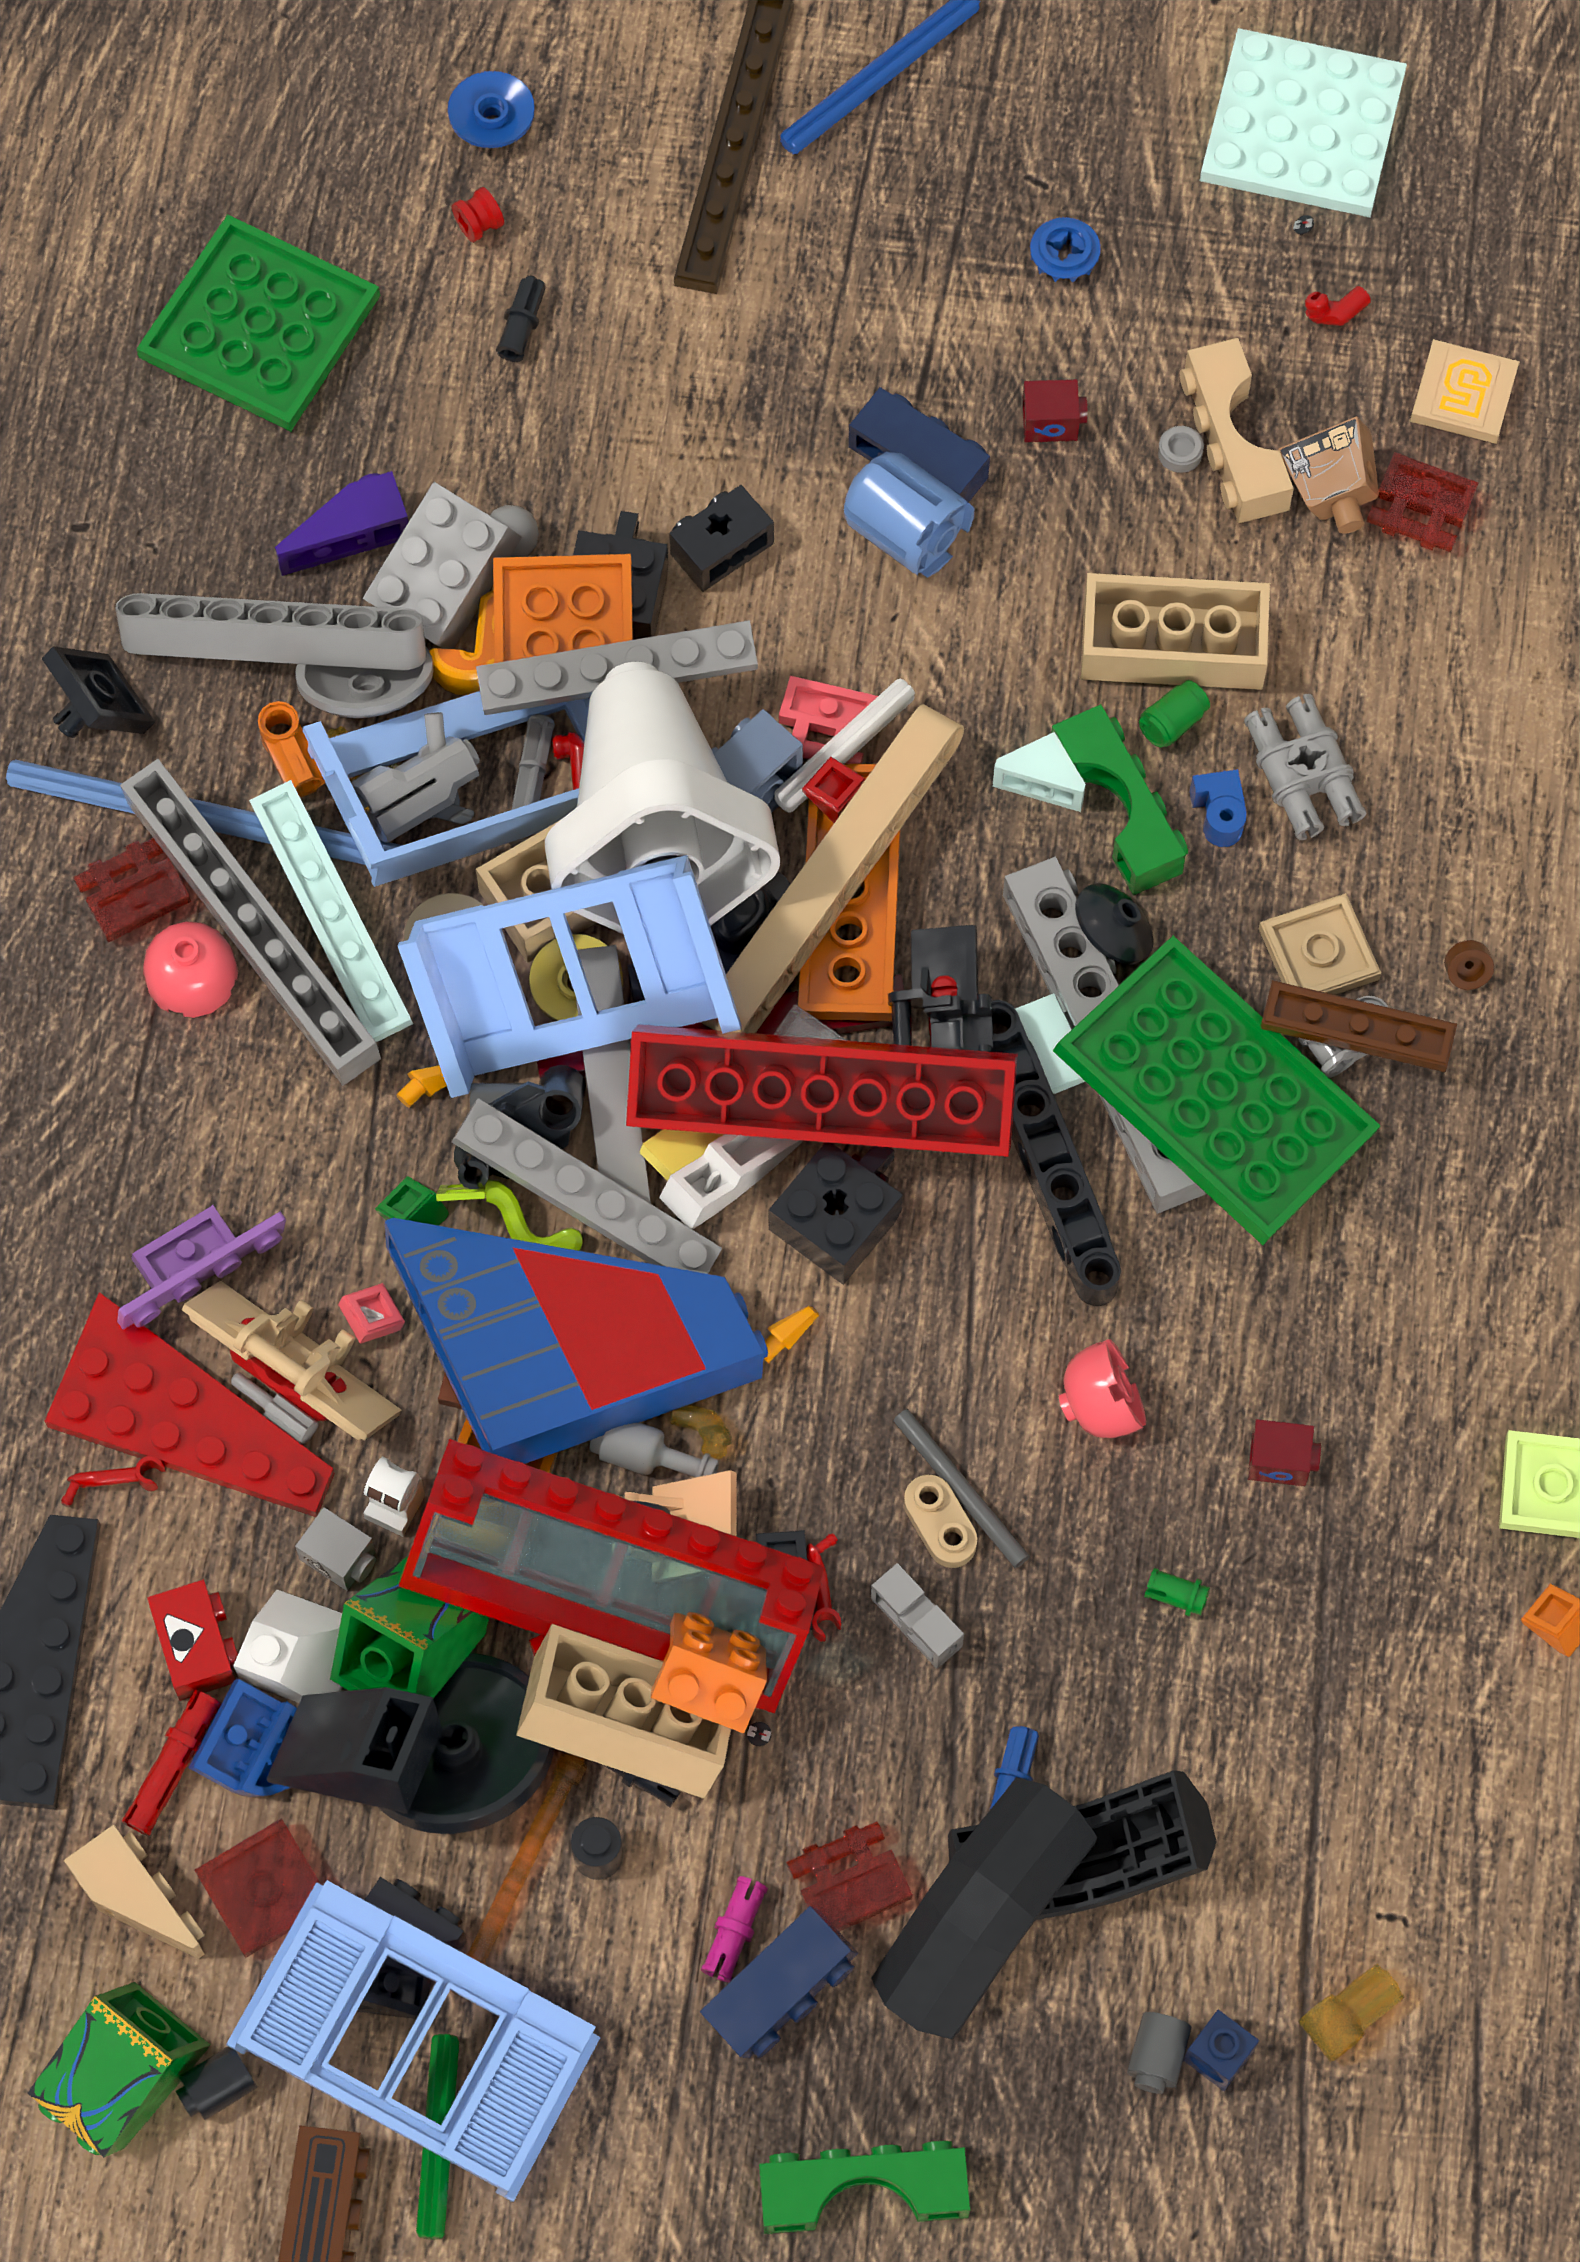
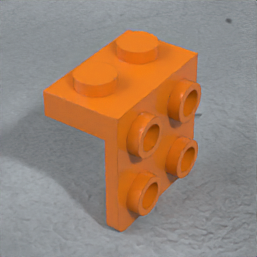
M688 1612L687 1615L674 1613L670 1622V1648L652 1687L651 1698L744 1733L767 1682L766 1648L760 1644V1640L754 1635L742 1630H734L733 1633L717 1628L714 1626V1622L704 1615L694 1612Z

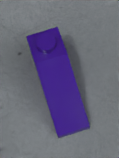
M393 472L384 474L372 473L363 476L356 482L349 483L275 546L281 575L284 576L396 543L409 521Z

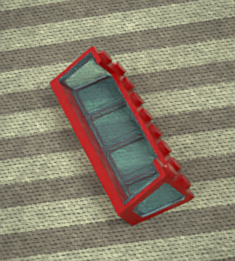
M449 1439L399 1587L546 1636L551 1625L554 1624L663 1662L670 1648V1622L674 1613L687 1615L688 1612H694L704 1615L712 1620L717 1628L733 1633L734 1630H742L754 1635L760 1640V1644L766 1648L767 1682L756 1708L775 1714L810 1630L824 1566L801 1557L777 1551L754 1541L730 1535L710 1526L683 1519L663 1510L636 1503L616 1494L572 1481L569 1478L539 1470L522 1462L492 1454L475 1446Z

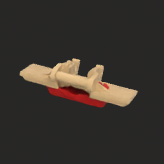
M219 1281L184 1304L182 1311L188 1314L189 1319L230 1348L231 1358L236 1364L275 1392L283 1395L313 1419L318 1421L329 1419L356 1440L362 1439L365 1441L400 1415L402 1410L340 1366L348 1355L355 1337L343 1329L337 1335L335 1342L328 1339L319 1345L302 1333L314 1309L303 1300L297 1303L293 1313L285 1308L277 1315H268L228 1285Z

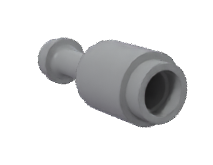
M640 1422L623 1425L605 1432V1435L592 1439L589 1448L590 1452L599 1455V1460L642 1475H650L657 1466H663L696 1478L717 1473L720 1460L712 1458L711 1454L705 1453L703 1458L700 1459L668 1448L664 1444L665 1436L662 1430Z

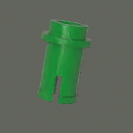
M1154 1567L1144 1597L1186 1610L1185 1615L1188 1617L1192 1613L1201 1616L1210 1587L1202 1585L1201 1579L1197 1578L1196 1582H1192L1160 1571Z

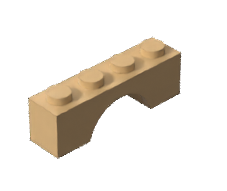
M1239 338L1187 350L1185 369L1180 370V381L1185 395H1192L1196 405L1193 408V415L1199 433L1205 432L1208 438L1207 455L1213 471L1219 470L1223 480V483H1221V495L1224 505L1227 509L1233 508L1239 524L1289 511L1294 488L1280 451L1260 448L1249 443L1236 431L1231 421L1230 414L1248 398L1252 378Z

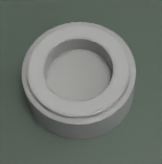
M1175 426L1163 433L1159 441L1158 457L1160 462L1170 471L1177 473L1189 472L1195 469L1201 462L1204 443L1202 437L1197 431L1187 426Z

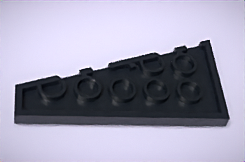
M49 1515L0 1609L1 1805L53 1810L57 1808L101 1526L98 1519Z

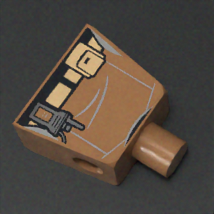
M1357 416L1278 449L1305 504L1320 520L1334 517L1338 532L1343 534L1357 531L1364 526L1359 506L1375 500L1379 496L1372 435L1370 429Z

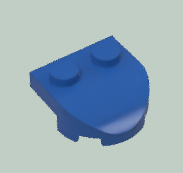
M241 1679L234 1680L188 1768L223 1788L245 1797L269 1796L289 1789L290 1787L268 1782L267 1776L297 1708L287 1701L281 1703Z

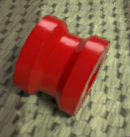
M485 187L475 190L471 199L467 201L458 200L451 205L457 224L464 235L473 243L480 240L486 230L490 228L497 230L505 224L499 205Z

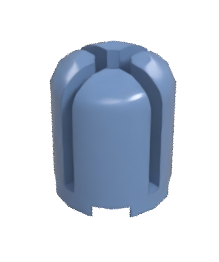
M885 452L871 460L853 478L846 494L844 518L853 530L916 575L922 573L928 578L938 572L953 557L947 552V549L955 540L960 529L967 533L969 532L974 519V507L902 453Z

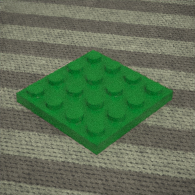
M227 214L136 348L138 358L291 432L380 298L379 286Z

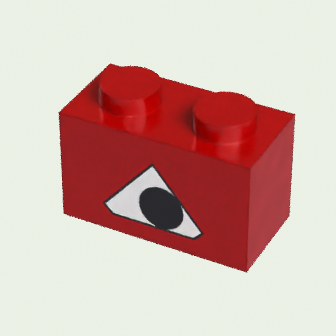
M203 1579L147 1597L172 1684L179 1701L191 1698L194 1690L207 1693L231 1685L236 1680L232 1668L234 1667L238 1652L233 1637L223 1639L218 1622L227 1620V1616L219 1591L210 1594Z

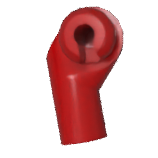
M1356 286L1340 301H1331L1326 294H1321V292L1317 291L1309 294L1305 299V313L1315 324L1342 326L1371 303V298L1367 291L1360 286Z

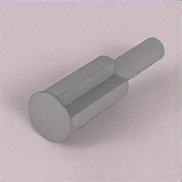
M236 1373L232 1377L231 1384L266 1410L263 1416L300 1444L304 1445L314 1435L319 1422L283 1395L278 1393L275 1398L241 1373Z

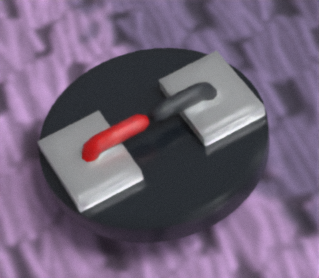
M1310 215L1301 216L1294 223V231L1299 235L1308 233L1314 226V219Z
M755 1722L747 1730V1738L754 1746H764L771 1739V1729L764 1722Z

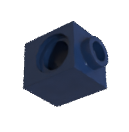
M1218 2009L1188 2048L1183 2061L1225 2092L1254 2053L1259 2040Z

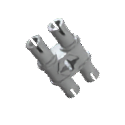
M1311 694L1303 695L1304 704H1302L1298 696L1286 705L1287 712L1290 713L1301 738L1284 741L1270 708H1261L1263 715L1261 718L1258 711L1255 710L1244 719L1245 726L1248 727L1259 751L1256 756V764L1258 768L1263 769L1273 791L1272 799L1278 806L1284 807L1298 840L1307 839L1305 833L1307 830L1310 838H1312L1324 829V825L1320 821L1309 797L1310 795L1319 792L1327 794L1340 826L1349 825V816L1354 824L1363 819L1367 814L1351 782L1354 778V770L1351 765H1347L1336 741L1338 735L1332 728L1325 726L1315 704V699Z

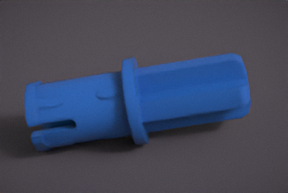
M1024 1726L1011 1728L1001 1768L995 1769L994 1776L998 1780L990 1810L1016 1777L1033 1781L1029 1774L1039 1739L1037 1731Z

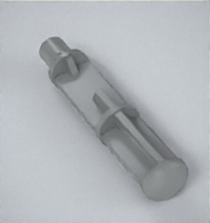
M536 714L528 719L511 810L540 800L544 774L547 769L546 764L552 732L555 727L554 721L546 715ZM529 836L510 842L509 844L514 847L528 839Z

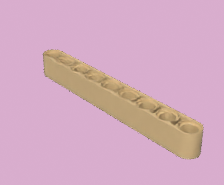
M924 704L914 711L727 972L726 977L742 1025L740 1030L732 1032H757L955 753L964 734V726ZM718 1018L701 1022L712 1030L722 1031Z

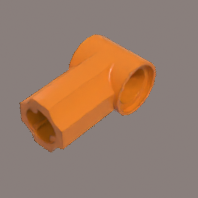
M280 701L269 703L263 707L258 716L262 745L270 754L283 784L291 780L301 798L316 792L321 785L325 784V781L315 760L311 759L307 751L308 741L300 725L297 711L290 704ZM282 723L291 727L288 732L281 735L269 732L271 727L276 724Z

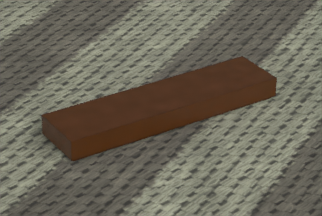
M1274 980L1271 983L1261 1023V1029L1441 1072H1446L1457 1028V1023Z

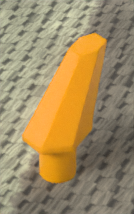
M440 1066L413 1070L407 1073L411 1080L396 1096L406 1107L410 1108L424 1093L430 1097L438 1090L446 1087L447 1085Z
M808 1305L770 1325L767 1329L771 1334L765 1339L768 1357L764 1358V1360L769 1364L784 1347L789 1350L815 1321L819 1313Z

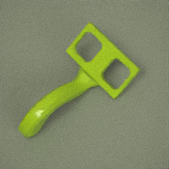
M488 1179L484 1186L479 1183L480 1187L476 1190L468 1189L462 1184L440 1185L437 1191V1201L485 1199L486 1197L487 1202L495 1204L501 1211L506 1228L512 1239L580 1251L583 1244L581 1232L573 1227L563 1229L546 1237L536 1236L530 1231L519 1201L511 1188L499 1181Z

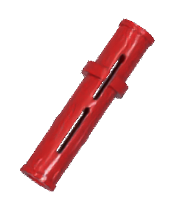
M193 1691L180 1719H178L174 1728L169 1727L164 1735L167 1741L140 1787L132 1805L122 1818L121 1822L148 1837L151 1835L161 1812L167 1805L186 1767L198 1751L207 1729L221 1706L218 1700L201 1691Z

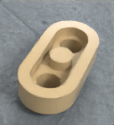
M922 1475L911 1481L905 1491L904 1508L932 1558L938 1564L948 1568H958L967 1564L976 1552L977 1533L948 1483L935 1475ZM924 1492H933L938 1497V1500L934 1504L929 1505L923 1503L920 1500V1496ZM954 1532L961 1536L962 1541L958 1545L952 1546L945 1542L944 1537L946 1534Z

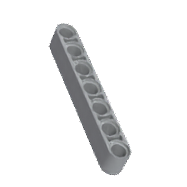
M145 593L127 595L116 603L115 608L122 647L125 651L133 654L391 670L414 669L422 665L427 658L422 616L417 611L411 609Z

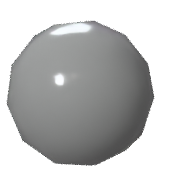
M504 505L491 513L490 516L522 536L510 557H528L536 548L539 537L537 522L533 515L520 506Z

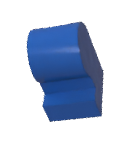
M1238 769L1193 775L1189 791L1193 808L1205 806L1206 816L1203 832L1206 839L1218 847L1235 845L1240 840L1246 823V807Z

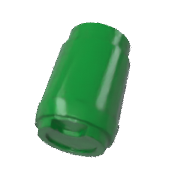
M1186 680L1181 685L1175 686L1142 712L1139 720L1140 729L1153 745L1160 748L1168 747L1175 743L1177 739L1203 717L1204 713L1210 708L1209 698L1198 684L1191 680Z

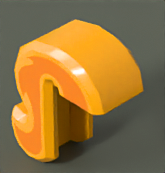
M494 590L480 598L475 653L456 649L432 648L429 650L433 661L434 679L449 692L466 696L480 691L476 666L494 663Z

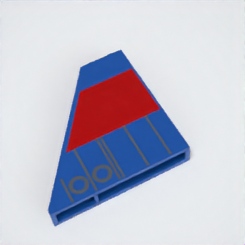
M391 1218L385 1220L386 1248L475 1437L484 1451L526 1464L603 1436L605 1432L611 1429L648 1420L762 1378L763 1359L768 1357L766 1342L759 1330L752 1331L747 1321L748 1310L746 1303L739 1292L733 1294L725 1277L404 1219Z

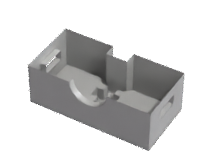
M896 1563L872 1584L871 1599L933 1666L938 1669L962 1648L964 1633L937 1605L934 1606L924 1595L925 1592Z

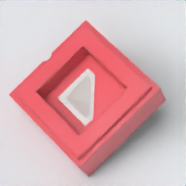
M383 1283L345 1295L338 1304L360 1344L400 1331L405 1324L402 1315Z

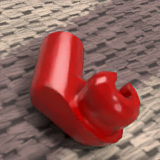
M568 732V735H555L552 738L554 757L557 759L570 758L572 789H577L580 786L585 742L574 732Z

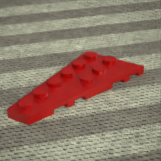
M99 1292L46 1416V1426L140 1459L146 1456L157 1457L161 1460L164 1467L317 1517L335 1475L333 1468L145 1326L136 1327L133 1323L127 1328L122 1329L117 1322L120 1307Z

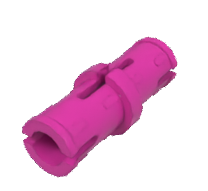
M739 1876L736 1880L737 1884L724 1917L719 1916L714 1928L718 1932L705 1963L700 1969L704 1974L713 1977L717 1964L722 1958L724 1963L717 1980L728 1983L733 1978L732 1974L744 1943L751 1942L754 1934L751 1926L763 1897L768 1891L765 1885L756 1881L749 1900H746L745 1895L752 1879Z

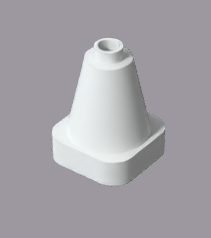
M628 662L613 668L607 674L605 680L595 688L590 697L577 808L556 823L545 838V852L551 890L618 874L619 871L688 855L711 926L776 875L780 867V855L771 810L760 798L727 782L675 679L645 662ZM613 901L572 911L623 934Z

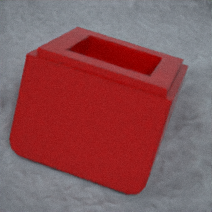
M830 757L802 788V792L835 823L866 779L833 757Z

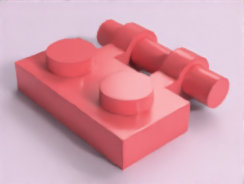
M790 676L779 712V723L794 727L792 735L803 744V758L810 759L826 744L807 740L809 731L835 736L878 696ZM857 752L845 764H862L864 753Z

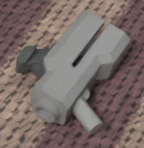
M442 712L424 714L427 744L419 750L417 756L395 769L379 765L351 782L363 808L369 807V810L365 811L380 841L388 843L428 818L437 817L463 825L474 817L475 812L473 810L459 806L460 799L457 790L479 776L476 765L480 763L476 750L468 740L464 739L462 741L459 738L450 736L445 738Z

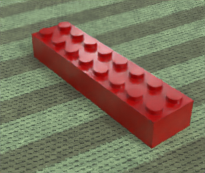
M638 1024L632 1031L626 1126L1008 1157L1011 1149L1018 1054L744 1032L722 1034V1031Z

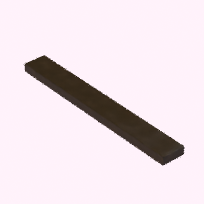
M749 0L674 275V286L712 294H717L792 15L794 0Z

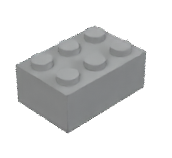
M433 482L363 599L375 607L404 608L417 611L422 616L424 637L443 649H454L479 609L480 598L488 593L493 586V558L510 557L522 536L441 485Z

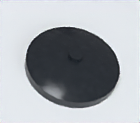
M470 1653L433 1698L442 1732L408 1814L378 1808L391 1819L409 1828L427 1833L456 1834L490 1826L506 1818L524 1805L533 1796L546 1777L554 1754V1748L516 1735L529 1676L518 1667L499 1658Z

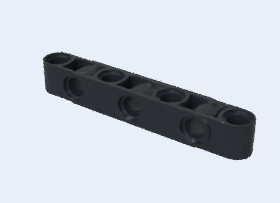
M993 1000V1023H1001L1008 1029L1001 1034L993 1033V1052L1018 1054L1012 1124L1013 1143L1056 1250L1067 1268L1077 1295L1088 1305H1106L1116 1296L1121 1274L1120 1263L1112 1246L1107 1225L1038 1055L1027 1037L1018 1012L1014 1006L1006 1001ZM1031 1104L1038 1107L1041 1113L1032 1117L1025 1116L1019 1111V1108L1023 1105ZM1065 1187L1072 1190L1076 1196L1070 1200H1061L1055 1197L1052 1191ZM1099 1271L1106 1274L1110 1281L1104 1285H1095L1088 1281L1086 1275Z

